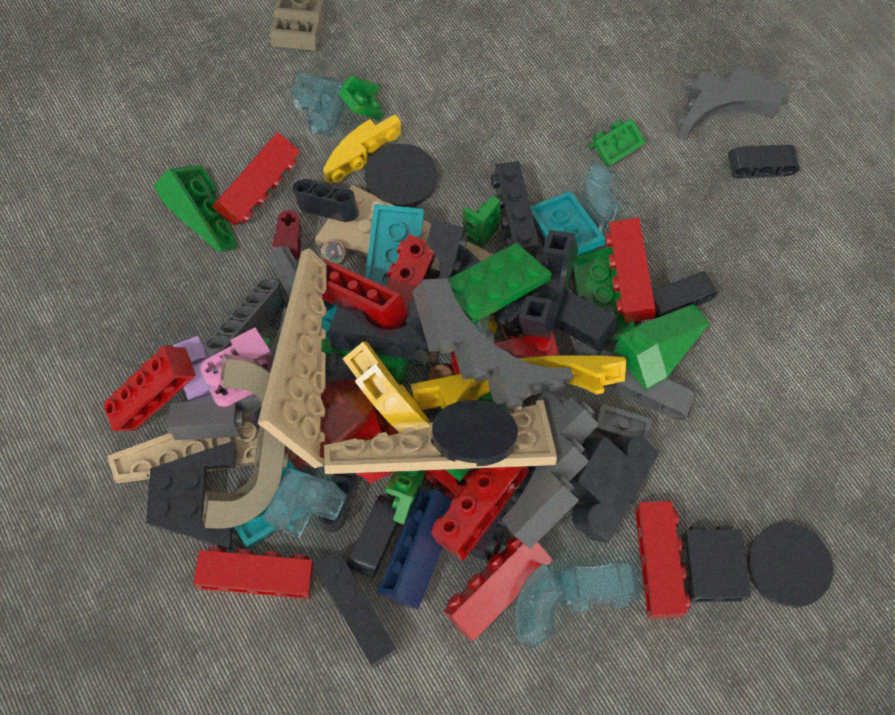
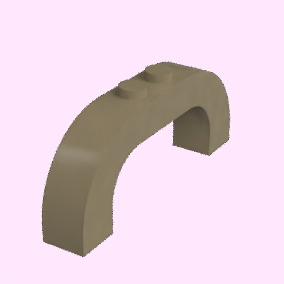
M223 354L220 384L222 387L252 392L259 398L262 408L270 372L252 359ZM259 426L254 470L249 481L243 487L232 492H205L202 514L205 528H230L244 524L265 510L274 498L280 484L282 468L287 466L288 453L285 451V445L262 426Z

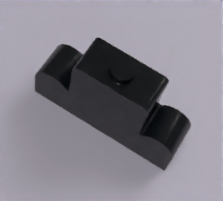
M618 436L613 442L606 437H587L582 444L585 450L581 454L589 462L569 482L575 487L573 491L584 502L574 507L572 521L576 528L592 541L609 543L659 454L641 436Z

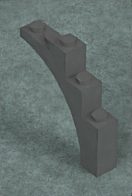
M447 278L422 280L412 292L429 352L440 351L445 354L454 351L462 379L473 378L474 381L487 379L495 405L499 407L507 406V409H513L523 404L522 401L528 396L548 389L549 392L560 391L565 388L564 384L573 379L570 368H549L533 365L510 355L492 343L465 315L453 294Z
M287 308L283 309L281 326L278 330V333L273 344L269 348L273 360L276 354ZM225 389L220 391L223 396L228 394ZM255 394L249 395L229 406L217 405L212 395L191 401L170 403L168 429L174 440L240 437V426H244L245 423L244 413L255 412L261 407V403Z
M549 389L535 395L539 400L544 401L557 454L556 465L537 466L528 486L516 504L502 518V521L512 534L529 549L579 501L571 492L575 487L569 481L589 462L581 454L585 449L580 443L599 425L592 418L595 412L584 401L578 404L572 397L565 400L558 392H549Z

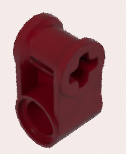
M285 210L278 215L272 251L280 246L288 247L294 258L298 260L301 252L302 226L299 215L295 211Z

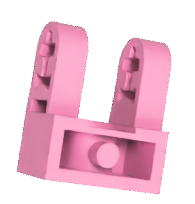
M256 328L231 339V347L209 357L201 365L202 376L207 384L212 385L210 392L215 403L219 406H229L253 394L242 389L236 390L222 387L220 384L223 354L252 359L271 373L274 360L269 348ZM216 368L219 372L217 374H213L211 370ZM223 389L228 392L225 396L220 392Z

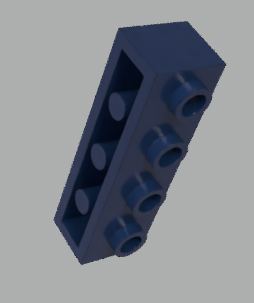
M418 490L377 593L400 606L419 609L443 548L436 542L431 532L436 520L444 516L449 510L452 502L451 499L437 490Z

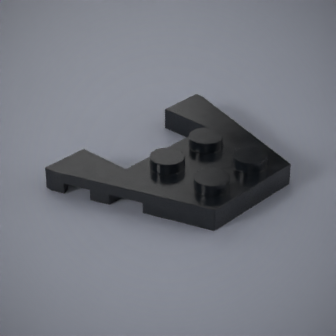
M235 441L150 468L146 523L149 526L192 537L205 543L215 544L224 549H232L233 527L205 528L202 514L207 469L236 468L237 445Z

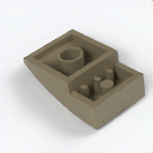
M277 0L274 7V20L270 28L271 46L316 51L326 0Z

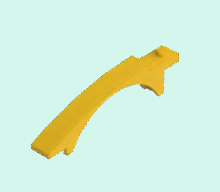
M542 356L518 358L533 365L549 368H570L573 379L567 382V384L584 388L594 394L604 393V385L625 381L626 359L624 357ZM461 373L410 384L411 397L421 410L439 406L443 409L456 402L477 400L490 392L487 379L482 381H474L473 378L463 380Z

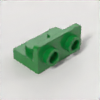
M351 75L337 92L354 113L380 120L385 115V112L380 107L381 103L374 97L381 88L377 83Z
M631 118L625 122L620 119L609 126L611 130L607 133L604 130L591 137L593 142L588 144L587 147L588 149L594 147L605 167H608L646 142Z
M491 196L486 203L483 202L477 212L468 207L463 209V227L466 230L465 234L468 235V242L484 247L499 228L500 200L494 196Z
M426 470L393 472L386 485L385 492L396 496L392 508L396 509L394 521L404 524L420 489Z

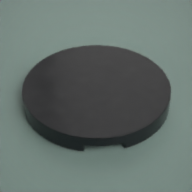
M391 144L376 151L368 160L365 168L366 187L370 194L394 206H409V208L423 203L432 194L436 183V167L431 157L422 149L410 144Z
M479 400L460 401L446 406L435 416L432 424L433 444L444 457L453 462L459 460L467 463H476V466L492 465L507 458L513 452L518 436L517 424L506 410L495 404Z
M776 524L762 531L751 543L748 555V573L756 589L769 601L787 607L800 608L819 600L828 590L833 577L832 559L825 544L812 531L796 524Z

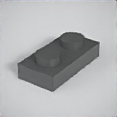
M602 403L596 420L599 425L594 431L613 437L641 436L648 440L653 419Z

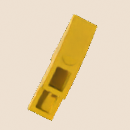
M396 114L377 125L369 119L349 133L335 148L323 169L325 183L333 184L334 182H340L353 171H359L367 164L368 153H373L385 143L396 140L401 135V120Z
M362 342L343 358L357 377L355 381L399 433H404V428L413 427L414 430L429 427L431 422L405 387L396 382L367 342Z

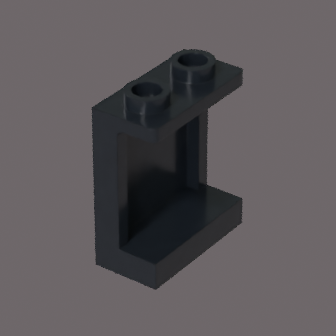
M728 525L718 526L716 530H705L704 526L689 527L681 536V540L686 544L690 589L687 593L689 594L690 603L744 602L749 599L751 592L742 529L733 530V527Z

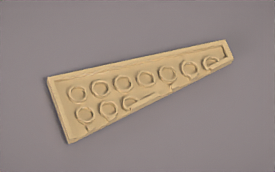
M309 248L301 252L258 424L313 468L324 465V458L320 457V443L325 441V433L320 432V418L325 416V407H323L321 393L325 389L326 353L321 351V340L326 338V330L322 329V316L326 315L322 294L326 291L327 264Z
M537 400L536 405L523 408L519 406L507 411L517 424V441L513 452L507 458L492 465L476 466V463H467L459 460L453 462L444 457L433 444L432 422L429 423L428 428L414 430L413 427L404 428V433L388 436L384 432L377 434L371 440L364 441L363 439L357 440L356 438L324 445L325 474L543 466L556 465L557 454L544 401Z

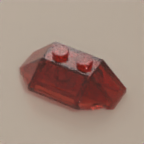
M357 379L329 382L325 385L323 393H321L323 407H325V416L320 418V432L325 433V441L320 443L321 458H324V445L348 440L368 420L373 404L355 382ZM285 445L288 460L294 468L300 470L305 466H311Z

